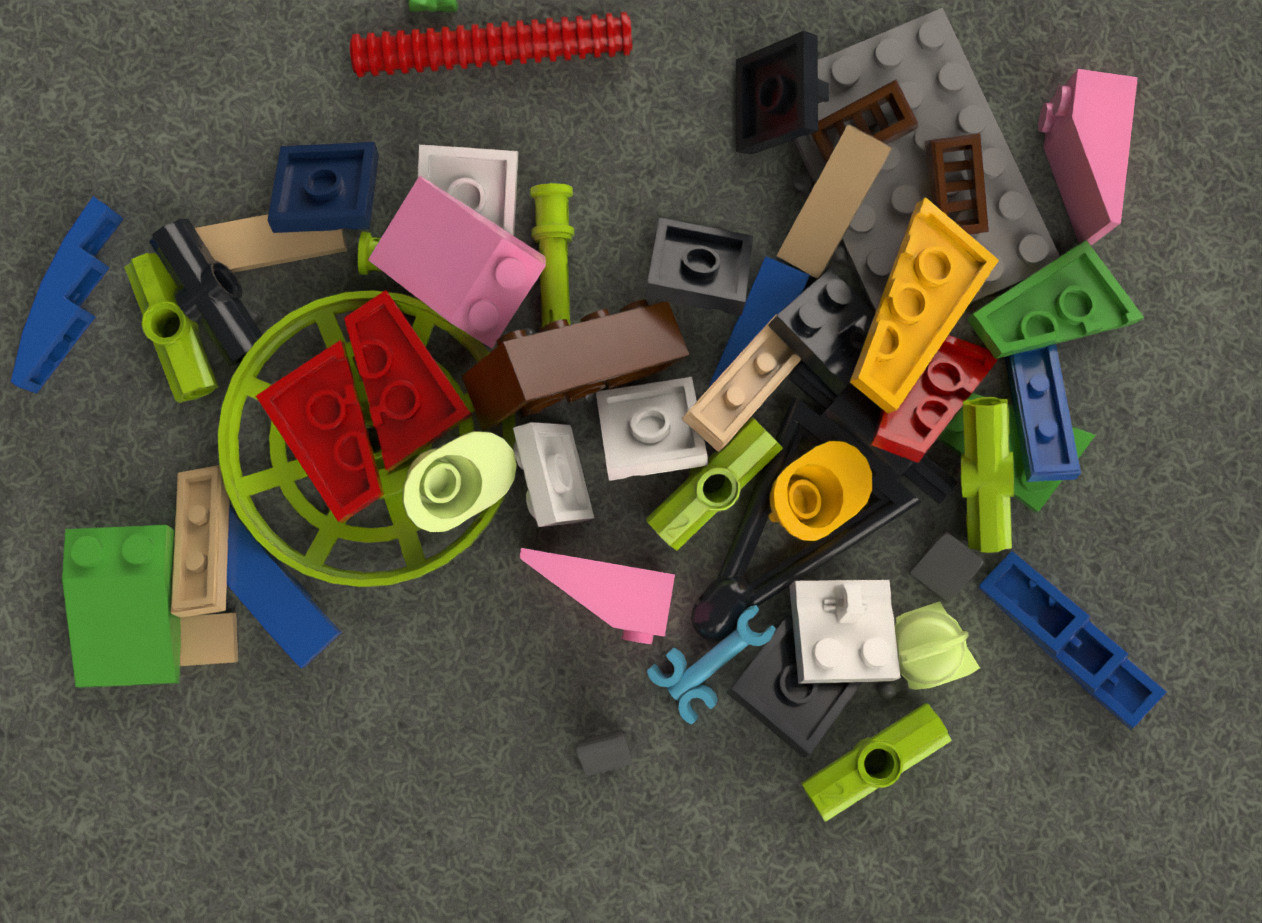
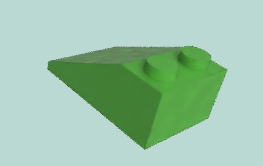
M151 525L65 529L62 582L76 687L179 684L181 625L180 618L171 614L175 530L169 526Z

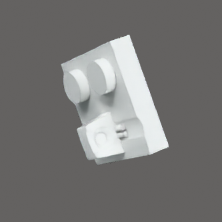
M419 144L418 177L422 176L514 236L518 151Z
M692 377L596 392L609 481L636 475L644 476L708 466L704 439L681 419L697 402Z
M530 422L514 427L513 430L516 438L514 455L518 465L524 470L528 488L526 503L530 514L536 519L538 527L573 524L593 519L594 514L571 425Z
M889 580L794 581L789 586L798 683L895 681L901 678Z

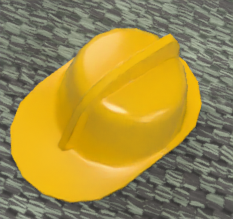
M828 441L814 447L788 465L774 481L769 495L770 508L772 510L768 515L770 521L778 522L789 534L800 540L817 541L828 536L855 516L867 504L872 491V472L867 459L856 447L846 442Z

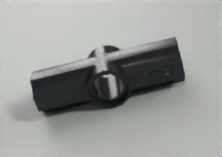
M178 219L173 223L164 225L152 234V239L149 243L178 286L174 292L178 306L189 319L203 325L229 367L238 365L249 349L262 336L261 331L239 299L243 293L241 284L226 265L214 260L189 219Z

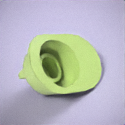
M474 431L459 436L438 449H431L421 453L412 462L404 483L402 501L407 516L417 527L429 532H445L493 505L508 492L515 479L517 463L513 449L500 436L491 432Z
M940 601L896 617L895 634L900 674L908 681L910 689L918 690L936 687L968 676L980 669L966 644V639L969 636L968 632L962 631L958 622L947 614Z

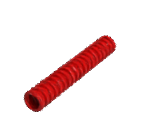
M620 12V17L613 18L612 13H606L603 19H598L597 14H592L590 16L591 20H583L582 15L576 16V21H568V17H561V22L554 23L553 18H546V23L542 24L538 23V19H532L530 25H524L523 20L516 21V26H509V23L506 21L501 22V27H494L493 23H487L486 28L481 29L479 24H472L469 30H465L464 25H457L456 31H450L449 27L445 26L442 27L441 32H435L434 28H427L426 33H420L419 29H412V33L406 35L404 30H397L395 36H391L389 31L382 32L381 37H376L374 32L367 33L366 38H361L360 34H352L349 45L350 58L354 73H356L358 78L365 77L366 72H371L372 76H380L381 71H386L387 75H394L395 70L401 69L402 74H408L411 68H415L417 73L424 72L425 67H430L432 72L439 71V66H445L446 70H453L454 65H460L461 69H468L469 64L475 63L476 68H482L484 62H490L491 67L498 66V61H505L506 66L512 65L513 60H520V64H527V59L533 58L535 63H541L542 58L549 57L550 62H556L557 56H564L565 61L571 60V55H579V59H586V54H593L594 58H600L601 53L608 52L609 57H615V52L623 51L624 56H629L630 50H632L631 21L627 12Z

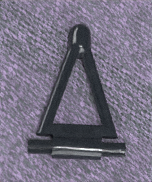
M804 361L789 377V380L824 408L825 411L819 416L799 398L792 397L775 438L783 449L763 467L717 579L699 597L698 600L701 602L698 606L694 604L691 613L692 625L698 635L705 640L711 642L724 640L737 629V621L748 607L760 606L788 588L794 581L804 578L920 504V499L897 481L901 474L938 504L950 495L958 483L926 455L917 463L872 446L871 443L881 408L851 383L837 396ZM802 436L815 447L828 441L846 442L856 447L868 461L872 472L871 493L879 501L846 521L828 536L813 542L751 583L745 579V572L768 520V515L771 512L769 495L772 485L781 472L791 464Z

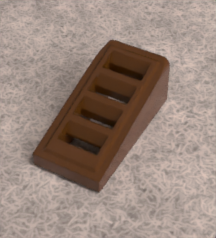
M896 79L819 120L818 132L811 135L825 163H827L835 148L826 131L835 127L841 137L846 128L844 124L846 121L853 119L859 130L885 144L891 143L918 129V122ZM887 102L898 121L889 126L880 108V105ZM870 110L881 130L873 136L862 116L863 113Z
M980 133L925 140L926 161L933 204L948 217L949 212L973 209L974 219L954 222L969 235L989 232ZM964 151L965 160L944 163L943 153ZM967 170V180L945 181V173ZM970 190L971 199L947 202V193Z

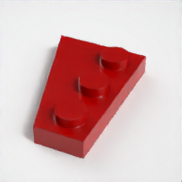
M387 290L344 317L358 371L362 377L370 405L369 411L372 422L376 428L383 452L381 454L386 471L391 472L473 416Z
M948 335L899 408L889 414L881 409L871 445L919 463L962 408L963 402L969 399L999 358L995 359L986 348Z
M341 340L256 395L263 409L338 522L343 523L384 495L345 344Z

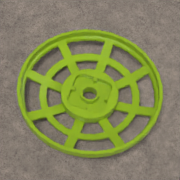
M383 291L344 292L315 300L286 315L266 330L246 353L231 378L221 408L218 428L219 465L226 492L238 517L256 541L278 560L302 574L332 584L372 587L394 585L420 578L448 564L470 547L491 523L505 498L504 495L496 503L481 511L464 533L442 551L425 558L417 533L422 528L417 527L407 516L402 500L404 483L412 462L421 453L431 450L432 444L391 472L385 469L381 454L383 453L382 449L374 453L384 495L379 499L384 498L393 525L387 527L363 528L346 524L347 520L343 523L338 522L331 510L325 515L313 506L295 482L308 477L297 459L288 462L286 442L272 421L269 447L273 468L243 477L239 460L238 436L242 410L247 396L258 400L256 395L271 386V384L256 378L263 365L283 343L314 323H317L327 348L339 340L345 344L367 429L374 427L365 387L353 360L355 356L351 342L346 343L335 315L355 311ZM388 292L402 313L416 317L412 328L425 347L435 325L448 332L466 347L477 362L489 354V351L482 342L447 321L421 300L404 294ZM436 361L471 413L475 412L469 394H463L460 386L450 373ZM515 413L502 421L503 438L513 451L516 441L513 430L516 427ZM472 416L459 425L460 436L474 432ZM280 486L283 495L292 507L310 524L319 528L306 555L290 547L272 531L257 511L250 497L251 495ZM338 537L349 541L365 543L388 542L398 539L406 566L389 571L359 572L338 569L324 563Z

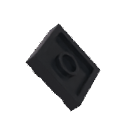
M803 30L736 59V152L755 154L795 140L798 137L818 132V104L829 101V83L818 78V35Z
M659 217L645 297L708 310L716 309L728 314L742 316L746 302L753 236Z
M830 268L777 314L768 326L838 396L850 384L875 312Z
M788 614L777 625L771 640L760 647L726 693L805 758L811 755L862 682L798 683L793 619Z

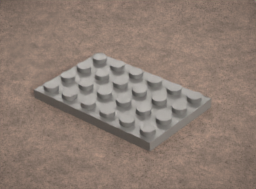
M943 8L818 60V78L829 83V101L818 104V121L897 79L918 122V129L886 144L893 149L841 240V244L848 253V260L868 304L875 313L916 203L925 197L933 203L926 161L925 140L980 133L989 232L971 234L970 236L999 261L970 304L1021 283L1060 257ZM889 103L880 105L889 126L897 123L898 121ZM871 110L862 114L872 136L881 131ZM853 119L844 122L845 126L850 124L857 128ZM834 127L826 132L835 148L840 136ZM809 134L796 138L794 142L815 185L826 163L812 135ZM964 151L943 153L944 163L965 160ZM967 170L945 173L946 182L968 179ZM970 190L947 193V202L971 199ZM973 209L949 212V218L953 221L974 219Z

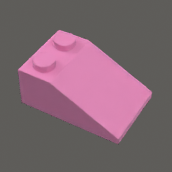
M1077 69L1064 85H1060L1057 88L1055 96L1051 101L1044 103L1038 121V131L1045 132L1044 150L1079 244L1086 240L1090 245H1093L1121 224L1138 77Z
M422 176L418 177L368 261L447 321L490 348L494 347L496 340L501 336L546 266V257Z
M521 548L520 559L607 624L613 628L623 629V640L652 644L654 635L665 637L675 574Z

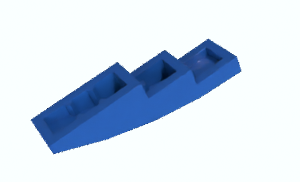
M92 196L63 239L39 286L22 332L11 382L19 388L36 394L96 317L81 305L110 268L95 256L124 218L94 196Z
M229 504L227 585L300 668H305L342 632L310 599L312 595L281 563L282 561L278 560L256 541L238 517L235 509Z
M1013 551L979 585L978 588L1084 690L1128 729L1132 730L1167 693L1160 685L1126 658L1129 654L1089 621L1090 616Z

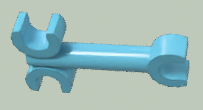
M756 605L744 610L737 621V629L687 670L685 656L676 648H672L666 654V657L674 666V673L664 674L656 664H653L647 670L648 676L654 684L660 687H667L671 696L679 701L678 709L680 716L692 725L699 717L690 705L691 699H702L710 709L718 702L717 695L712 688L700 684L749 644L753 646L764 645L774 635L776 628L773 625L762 633H756L750 629L749 619L753 618L759 611Z

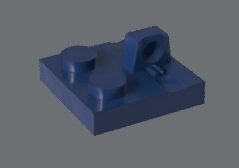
M375 142L280 146L267 219L272 232L334 231L344 228L353 230L370 229L379 159Z

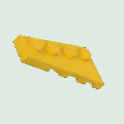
M926 197L915 205L850 380L851 384L888 414L899 408L999 261Z

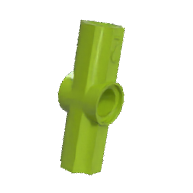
M145 253L131 259V262L124 266L143 315L142 329L147 338L153 341L175 401L182 403L211 394L219 386L201 342L198 324L183 313L175 300L174 292L178 286L156 253ZM179 317L180 326L178 331L171 337L165 338L163 332L164 325L171 318Z
M995 397L967 400L963 402L965 453L961 454L962 497L967 498L966 525L968 548L984 553L1000 552L1001 550L1012 548L1011 497H1014L1013 452H1009L1008 400Z
M751 416L719 452L716 450L710 457H707L708 466L691 468L689 477L646 518V521L669 546L677 551L718 511L727 510L733 506L739 498L740 490L783 447ZM715 474L725 475V482L720 490L714 493L703 491L704 482L708 477Z
M924 703L874 736L860 740L852 750L800 782L822 819L826 822L876 789L893 785L899 779L901 773L952 740L939 716L928 703ZM875 749H883L887 756L885 768L880 773L868 774L864 767L866 756Z

